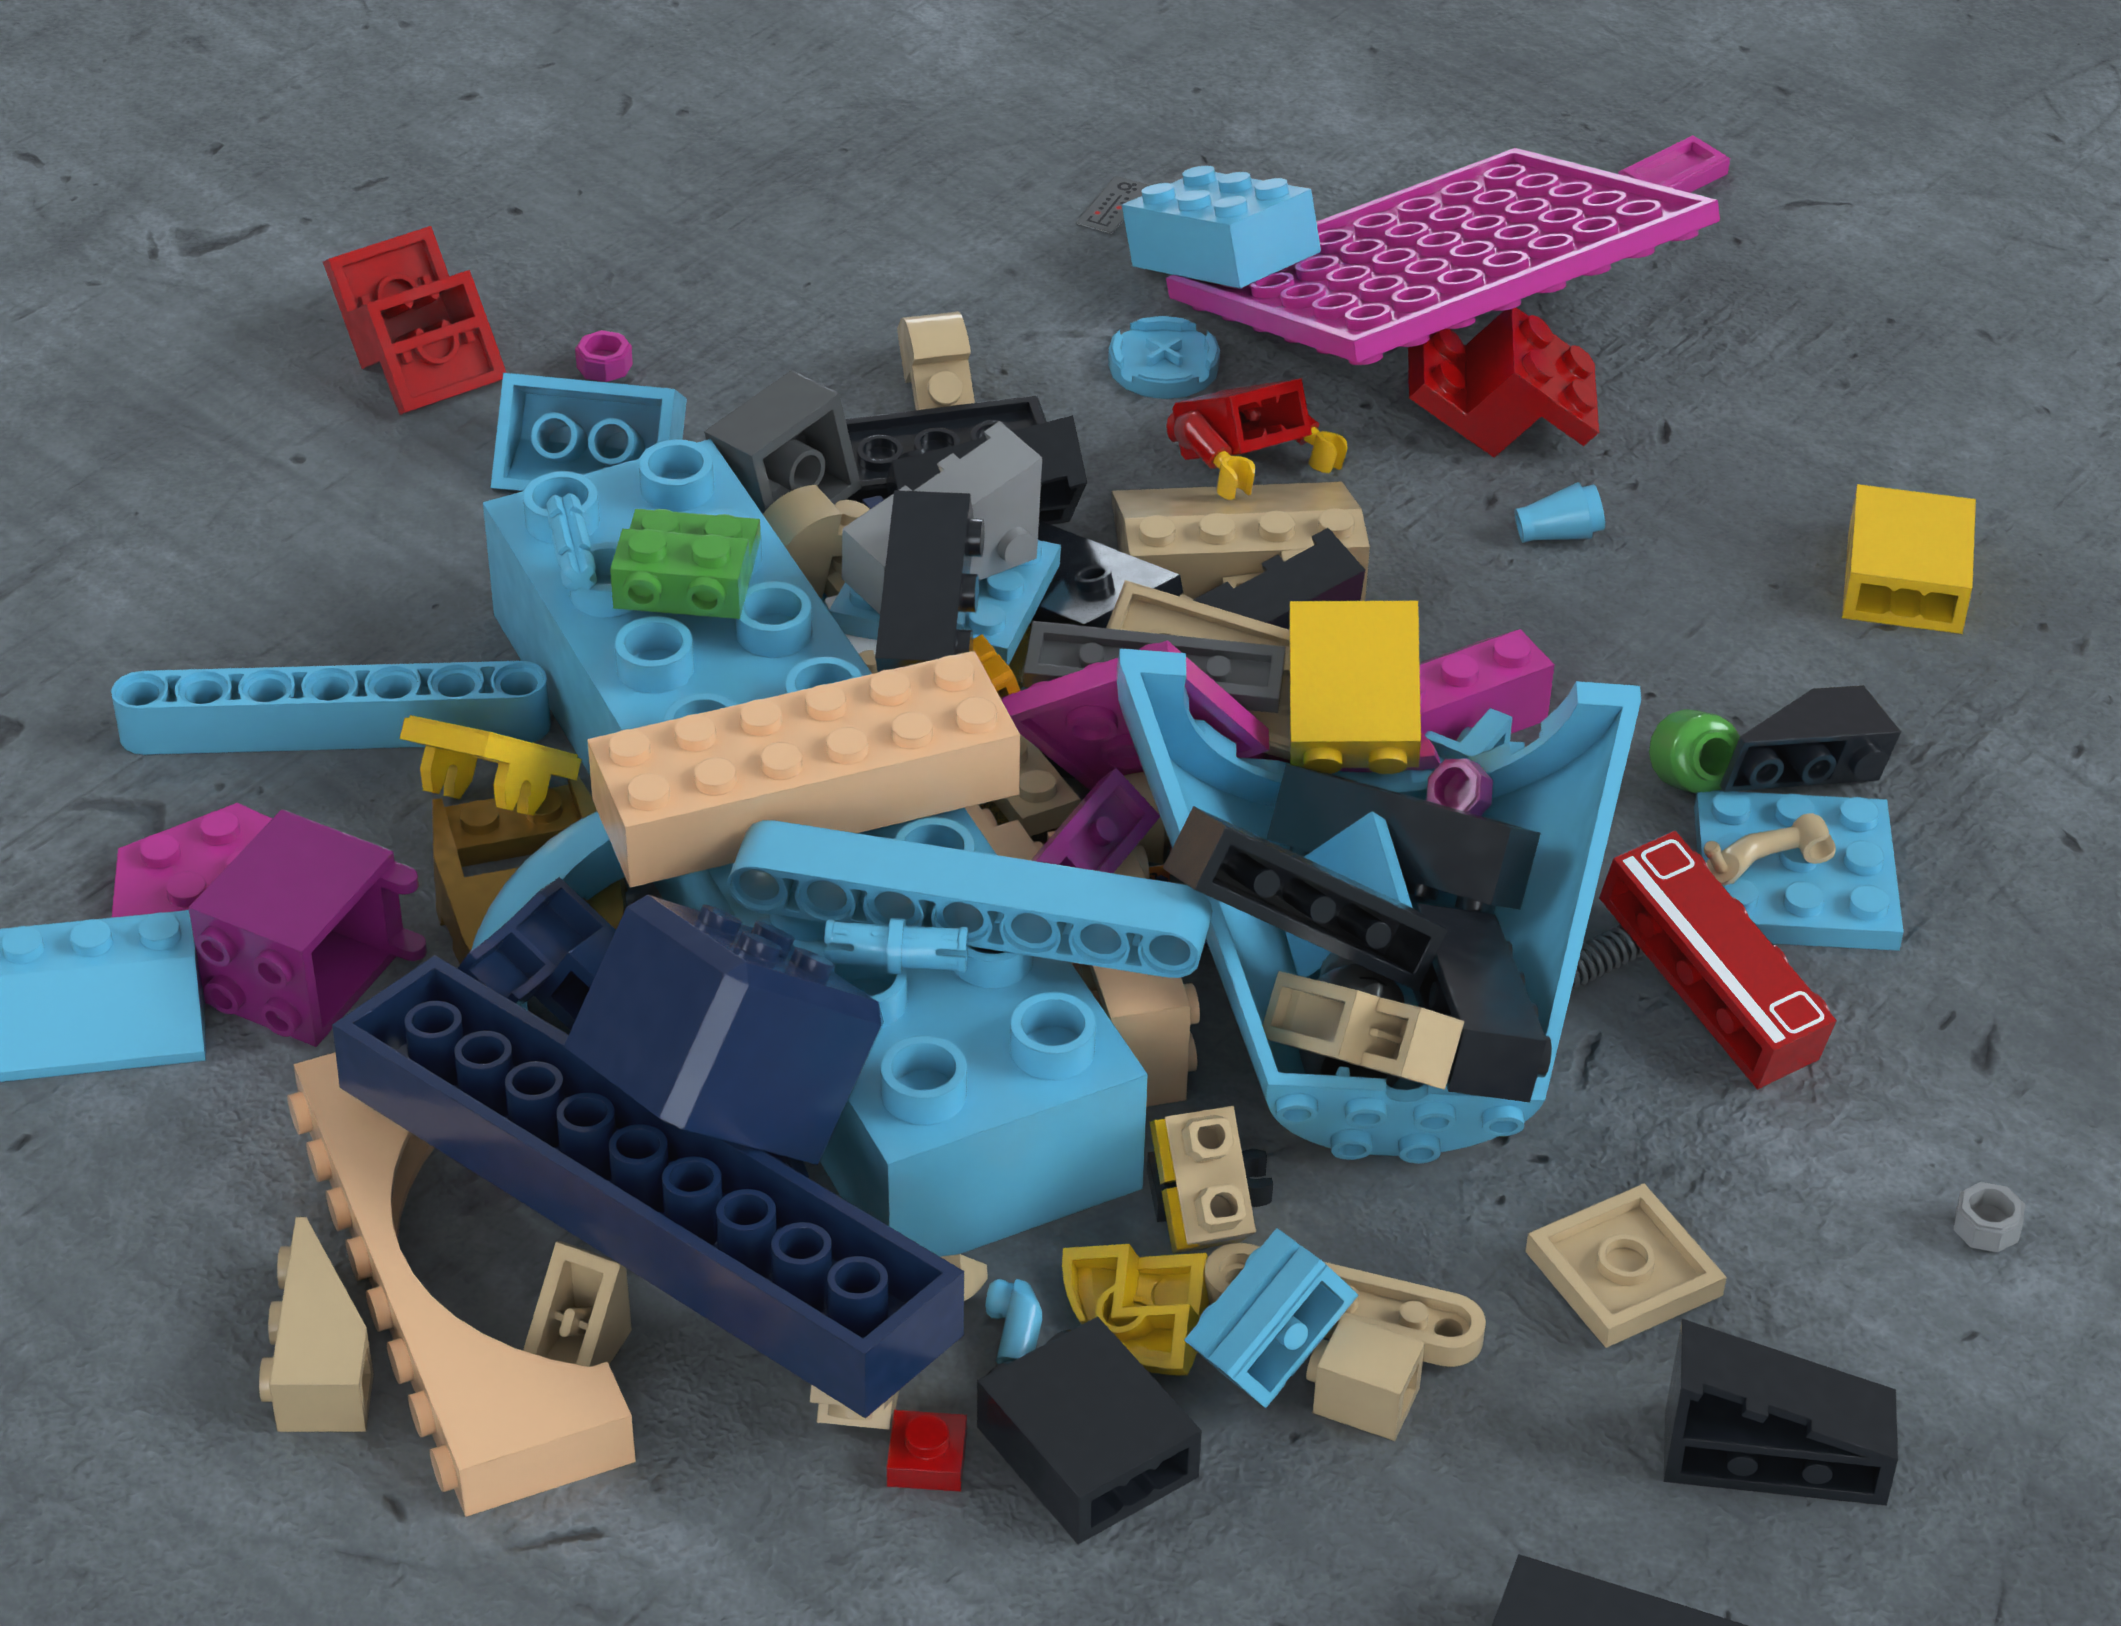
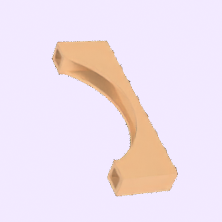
M335 1052L294 1064L298 1092L287 1095V1100L295 1129L298 1135L310 1132L313 1141L306 1142V1147L316 1181L322 1182L329 1179L332 1189L326 1190V1199L336 1230L340 1231L349 1228L352 1238L346 1240V1249L354 1276L357 1281L366 1278L370 1280L372 1289L366 1290V1298L375 1328L378 1332L387 1329L391 1332L393 1340L387 1342V1350L398 1384L410 1381L415 1393L408 1395V1402L416 1430L421 1438L431 1434L437 1447L430 1449V1457L441 1491L446 1492L454 1489L464 1515L467 1517L636 1462L632 1415L608 1362L587 1367L548 1359L500 1342L481 1333L454 1316L431 1296L413 1274L398 1243L400 1218L408 1192L423 1163L435 1147L339 1087Z

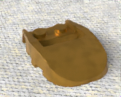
M579 776L577 781L568 779L569 785L548 788L546 798L534 816L518 813L517 803L513 811L497 808L495 798L476 800L444 807L442 798L432 799L436 912L440 926L446 925L453 939L452 950L459 964L462 963L471 951L475 936L488 908L504 884L519 868L464 877L462 867L531 855L549 839L576 821L596 812L597 809L592 796ZM624 878L612 883L589 900L584 899L614 929H617L627 907L625 894L627 888Z

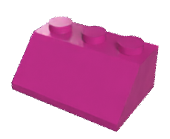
M1521 629L1484 639L1420 662L1421 730L1424 734L1427 731H1433L1457 741L1461 732L1466 727L1473 728L1490 708L1512 716L1511 734L1539 724L1548 717L1555 664Z

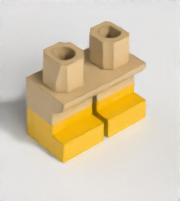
M1234 1106L1166 1116L1165 1119L1149 1122L1160 1184L1176 1182L1177 1187L1167 1188L1162 1191L1172 1254L1239 1243L1256 1233Z

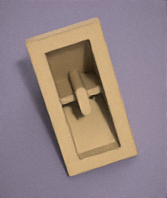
M557 1241L523 1351L548 1359L587 1367L604 1362L610 1364L632 1331L627 1270L611 1258L562 1241Z

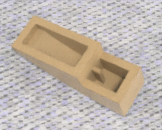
M1278 971L1262 1026L1267 1040L1445 1090L1465 1021L1422 1007L1377 997L1359 990Z

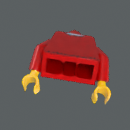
M1302 378L1227 389L1175 402L1172 408L1173 413L1168 417L1166 424L1169 439L1174 444L1179 445L1180 453L1185 460L1201 458L1209 468H1218L1220 470L1216 491L1219 496L1227 500L1235 499L1237 488L1243 490L1245 494L1251 495L1255 476V464L1253 461L1245 457L1231 455L1243 454L1295 440L1300 445L1305 443L1313 445L1308 464L1313 469L1322 473H1330L1333 467L1338 470L1342 469L1347 453L1346 439L1336 433L1320 432L1318 430L1319 423L1308 414Z

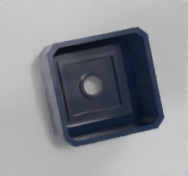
M646 895L627 906L564 1047L655 1116L683 1130L818 1165L884 1023L879 1002L834 973L835 965L831 961L806 949L795 947L792 945L795 940L793 936L767 923L756 921L754 927L743 925V922L737 917L710 905L704 904L701 910L698 911L650 895Z

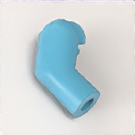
M1002 1279L994 1280L988 1288L985 1308L991 1318H1005L996 1357L997 1364H1001L1006 1361L1013 1362L1036 1349L1043 1319L1042 1309L1029 1283L1020 1279H1016L1014 1283H1009Z

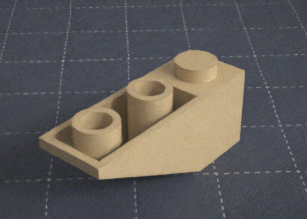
M296 1217L291 1246H281L278 1253L279 1289H284L282 1301H272L270 1304L268 1320L269 1341L271 1345H275L274 1357H263L259 1374L260 1398L262 1402H272L277 1432H366L374 1375L367 1327L307 1217Z

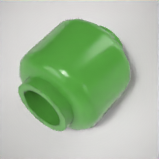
M1690 709L1671 713L1658 723L1651 736L1649 747L1651 766L1658 777L1673 788L1691 793L1722 790L1719 785L1740 735L1729 721L1716 714Z

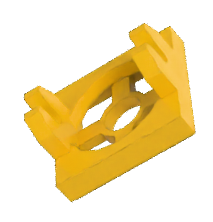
M412 715L409 718L404 717L399 738L425 745L420 766L423 791L440 794L444 785L443 796L460 799L473 780L477 759L498 763L493 784L496 807L513 811L517 803L518 813L534 816L546 798L551 775L577 781L582 760L577 758V754L489 731Z

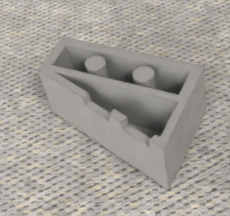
M1000 421L984 431L988 439L961 459L954 453L950 454L937 463L941 472L914 490L971 494L973 516L977 519H984L985 526L983 556L972 557L970 574H978L979 580L1037 559L1042 457ZM906 485L899 489L900 491H912ZM894 494L858 517L842 530V579L879 614Z

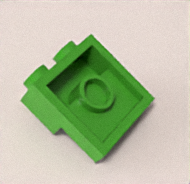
M635 509L630 528H622L610 568L613 609L740 619L761 540L760 519L735 517L728 514L707 515L672 512L666 509Z

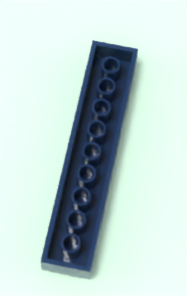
M435 955L332 1024L339 1087L865 1419L964 1336L963 1270L762 1150L683 1130L658 1118L567 1050L564 1045L569 1036L568 1034Z

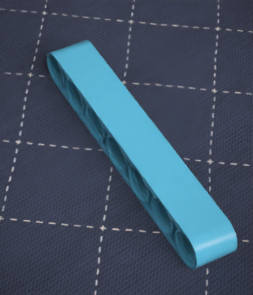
M528 661L150 670L131 672L124 675L114 683L111 689L120 743L127 751L142 755L425 747L422 744L399 739L404 717L409 718L410 715L489 731L531 743L542 739L549 732L551 726L546 673L539 665Z
M762 820L752 824L747 829L727 882L729 893L737 903L746 909L760 913L826 923L827 920H835V922L889 925L891 918L905 919L906 926L957 929L968 927V944L966 946L1167 978H1181L1190 975L1197 969L1213 912L1210 901L1203 893L1183 884L775 820Z

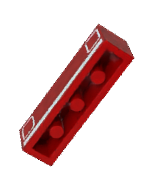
M1676 830L1613 858L1599 899L1757 1090L1820 1059L1837 1022L1830 1013L1826 1002L1818 994L1811 991L1789 965L1783 951L1766 938L1749 918L1743 904L1727 892L1710 872L1703 857L1693 851Z

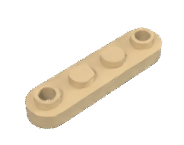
M1231 1243L1217 1248L1209 1255L1205 1263V1282L1210 1304L1217 1301L1244 1268L1250 1254L1260 1246L1247 1243ZM1324 1262L1359 1295L1343 1315L1369 1324L1382 1325L1393 1332L1425 1342L1423 1362L1447 1367L1460 1366L1469 1363L1481 1352L1486 1326L1485 1315L1479 1305L1470 1298L1449 1291ZM1340 1319L1324 1338L1331 1339Z

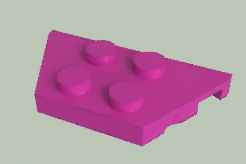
M235 803L118 848L112 918L189 910L188 907L272 818L242 804Z

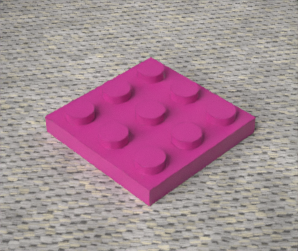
M1168 640L1161 643L1148 644L1139 649L1182 653ZM1186 657L1185 688L1189 697V712L1193 719L1205 720L1220 734L1236 743V756L1238 758H1248L1269 751V729ZM1118 658L1090 664L1083 670L1051 681L1038 682L1025 690L1002 697V702L1018 732L1090 791L1102 777L1115 768L1123 776L1144 772L1118 701Z

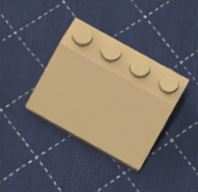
M1343 482L1253 485L1251 495H1247L1243 490L1237 488L1235 499L1227 500L1219 496L1216 491L1217 487L1112 491V507L1119 551L1180 574L1183 592L1192 599L1222 585V577L1264 572L1261 563L1276 555L1281 557V551L1314 546L1312 536L1329 528L1365 569L1360 600L1365 601L1370 545L1362 509Z

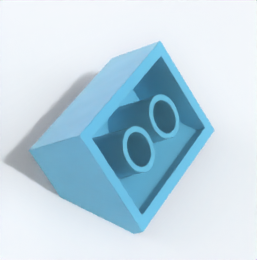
M503 373L491 488L522 492L532 480L547 473L567 471L583 475L640 459L642 453L656 443L666 440H682L687 399L677 390L670 388Z
M189 910L0 929V1082L206 1061L205 999Z

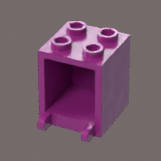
M281 809L188 907L205 1003L212 1005L222 1013L235 1014L265 1026L280 1036H290L317 1047L333 1029L332 1024L344 1017L396 957L408 961H417L426 955L427 947L424 936L403 928L399 894H411L418 889L417 871L412 867L396 862L394 860V852Z

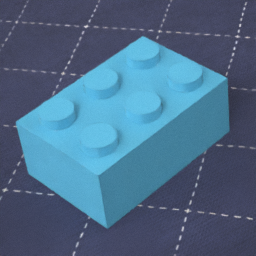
M1197 166L1185 170L1182 173V179L1173 183H1159L1147 186L1142 189V196L1121 204L1133 267L1242 288L1321 252L1311 189L1288 185L1287 180L1282 178L1263 181L1252 179L1250 173L1247 172L1223 174L1215 172L1212 166Z

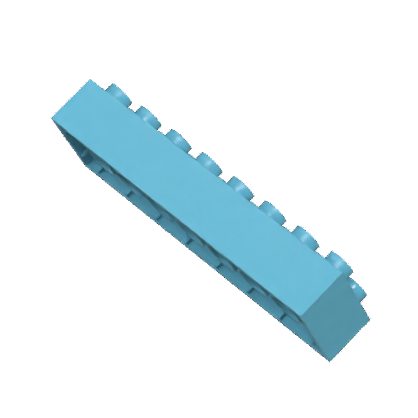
M680 439L662 441L647 448L642 453L640 459L583 475L567 471L547 473L532 480L522 492L483 502L494 616L520 660L537 664L545 671L549 708L576 754L582 759L581 762L589 775L590 764L587 739L872 674L711 439L697 443ZM571 493L580 499L583 511L581 515L585 519L592 548L590 553L593 554L596 565L597 582L589 590L581 587L573 592L563 586L560 574L562 570L558 565L552 540L553 532L549 527L547 518L548 510L546 503L553 495L564 497ZM635 509H666L672 512L707 515L728 514L735 517L760 519L761 540L740 619L613 609L610 568L622 528H630ZM965 808L858 833L997 855ZM734 863L653 882L662 898L666 901L698 911L701 910L704 904L710 905L737 917L743 922V925L754 927L756 921L767 923L793 936L795 940L792 945L795 947L806 949L824 957V949L827 948V943H824L826 923L756 912L746 909L733 899L729 893L727 882ZM966 946V949H968L966 972L903 967L902 974L887 973V966L834 964V973L879 1002L884 1020L820 1161L842 1199L942 1257L973 1250L1143 1189L1148 1074L1071 962Z

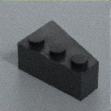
M1073 415L1013 430L1012 432L1042 457L1039 520L1050 525L1070 522L1087 484ZM985 437L933 451L920 449L902 454L897 460L891 462L886 478L888 495L891 496L894 494V490H899L905 485L914 491L941 472L937 463L952 453L961 459L988 439Z

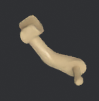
M1809 813L1797 818L1792 827L1745 835L1723 851H1721L1717 842L1709 841L1704 846V853L1709 858L1706 863L1710 872L1722 886H1727L1735 883L1754 861L1770 854L1799 848L1807 862L1820 864L1834 857L1836 846L1822 817Z

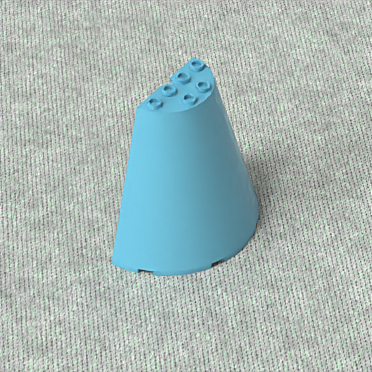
M1120 649L1117 662L1118 701L1172 848L1193 806L1267 840L1286 764L1290 765V763L1279 760L1238 758L1236 756V743L1220 734L1205 720L1193 719L1189 712V697L1185 688L1186 653ZM1576 681L1563 702L1541 722V731L1537 740L1526 747L1524 742L1509 741L1489 751L1467 758L1478 763L1493 780L1492 804L1481 816L1541 833L1521 910L1496 906L1494 911L1506 941H1510L1512 944L1513 959L1517 969L1524 973L1525 988L1531 1003L1537 1005L1538 1020L1544 1035L1550 1037L1552 1044L1551 1062L1548 1072L1544 1078L1537 1077L1530 1102L1448 1092L1447 1086L1443 1090L1400 1078L1393 1087H1390L1386 1084V1079L1350 1077L1349 1067H1339L1335 1076L1305 1074L1299 1049L1267 1040L1262 1026L1278 971L1297 975L1285 931L1205 895L1210 901L1213 911L1206 941L1268 1108L1273 1117L1283 1127L1305 1140L1331 1148L1332 1154L1340 1159L1355 1160L1367 1157L1368 1155L1399 1156L1403 1161L1417 1164L1434 1161L1439 1158L1441 1152L1469 1147L1499 1136L1514 1135L1524 1129V1122L1540 1109L1546 1099L1641 704L1640 686ZM1404 770L1395 774L1338 771L1332 774L1426 800L1428 777L1433 771ZM1268 840L1287 850L1290 849V846ZM1441 890L1438 891L1455 906L1457 895ZM1396 982L1403 992L1405 1004L1418 1006L1413 990Z

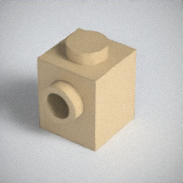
M1342 1315L1330 1341L1322 1339L1313 1350L1309 1360L1306 1379L1315 1383L1313 1413L1395 1441L1420 1389L1425 1342L1393 1332L1382 1325L1369 1324Z

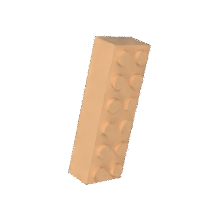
M975 651L949 655L931 661L883 670L870 675L818 685L813 688L765 699H757L739 705L691 714L682 718L587 739L592 800L630 888L734 863L747 829L752 824L762 820H775L861 833L1019 795L1020 733Z

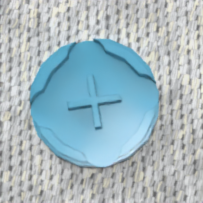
M1169 316L1147 317L1130 323V330L1122 335L1119 330L1112 336L1108 351V366L1112 377L1122 387L1141 396L1160 399L1187 397L1205 390L1216 379L1220 366V348L1215 336L1208 330L1207 336L1196 331V323L1189 320Z

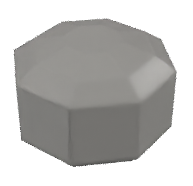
M1979 1182L1960 1192L1953 1230L1972 1248L2000 1252L2018 1243L2023 1226L2025 1203L2006 1186Z

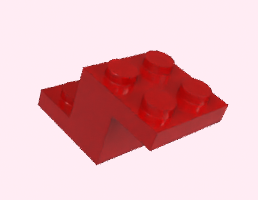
M431 226L323 261L361 369L381 363L399 415L503 380V373L507 372L471 272L467 270L449 276Z
M1516 307L1501 312L1466 345L1463 344L1454 331L1445 328L1430 334V339L1426 343L1408 347L1409 399L1494 458L1540 417H1543L1583 447L1599 434L1595 363L1584 349L1576 345L1570 346L1554 335L1549 326L1538 316H1528Z

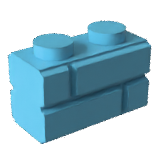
M1276 1228L1264 1244L1250 1254L1244 1268L1217 1301L1203 1311L1198 1324L1184 1341L1226 1378L1264 1408H1267L1286 1385V1381L1290 1376L1295 1374L1359 1295L1322 1260Z

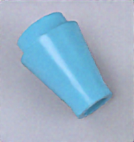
M1576 482L1528 506L1514 510L1516 526L1522 543L1534 540L1592 539L1593 532L1605 529L1604 510L1599 492L1594 484L1582 487L1579 482Z

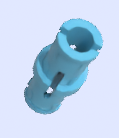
M891 918L889 925L835 922V920H827L824 943H827V948L824 949V958L833 964L887 966V973L902 974L903 967L966 972L968 927L957 929L906 926L905 919Z

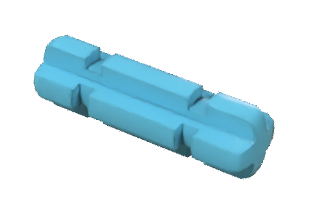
M571 493L564 497L553 495L546 503L548 510L547 518L549 527L553 532L552 540L558 565L562 570L560 574L563 586L573 592L581 587L589 590L597 582L594 556L590 553L592 548L585 519L581 515L583 511L580 499Z

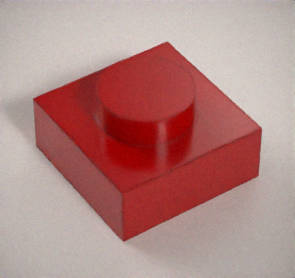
M894 1410L886 1468L887 1487L961 1492L967 1440V1415Z

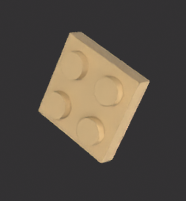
M1645 1183L1528 1233L1525 1252L1605 1348L1723 1296L1727 1277Z

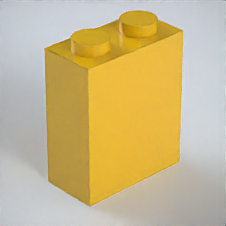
M1857 484L1848 532L1842 618L1963 634L1973 585L1976 499Z
M1290 601V765L1329 774L1338 772L1342 768H1369L1371 771L1379 774H1395L1404 771L1407 767H1419L1421 714L1418 601Z

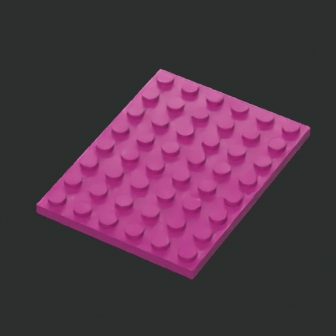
M1513 148L1316 221L1321 248L1320 253L1242 288L1177 275L1166 277L1170 299L1191 305L1196 311H1208L1222 316V319L1225 321H1237L1252 326L1254 331L1269 332L1284 337L1286 342L1301 343L1316 348L1318 353L1333 354L1345 358L1352 365H1368L1381 360L1384 352L1396 347H1412L1424 344L1430 339L1429 335L1445 328L1458 329L1470 326L1475 323V317L1491 310L1504 311L1516 308L1521 304L1522 298L1532 294L1552 293L1562 290L1566 287V281L1578 276H1593L1605 273L1611 269L1612 263L1619 260L1649 256L1655 252V246L1668 241L1692 239L1698 236L1699 229L1720 221L1718 200Z

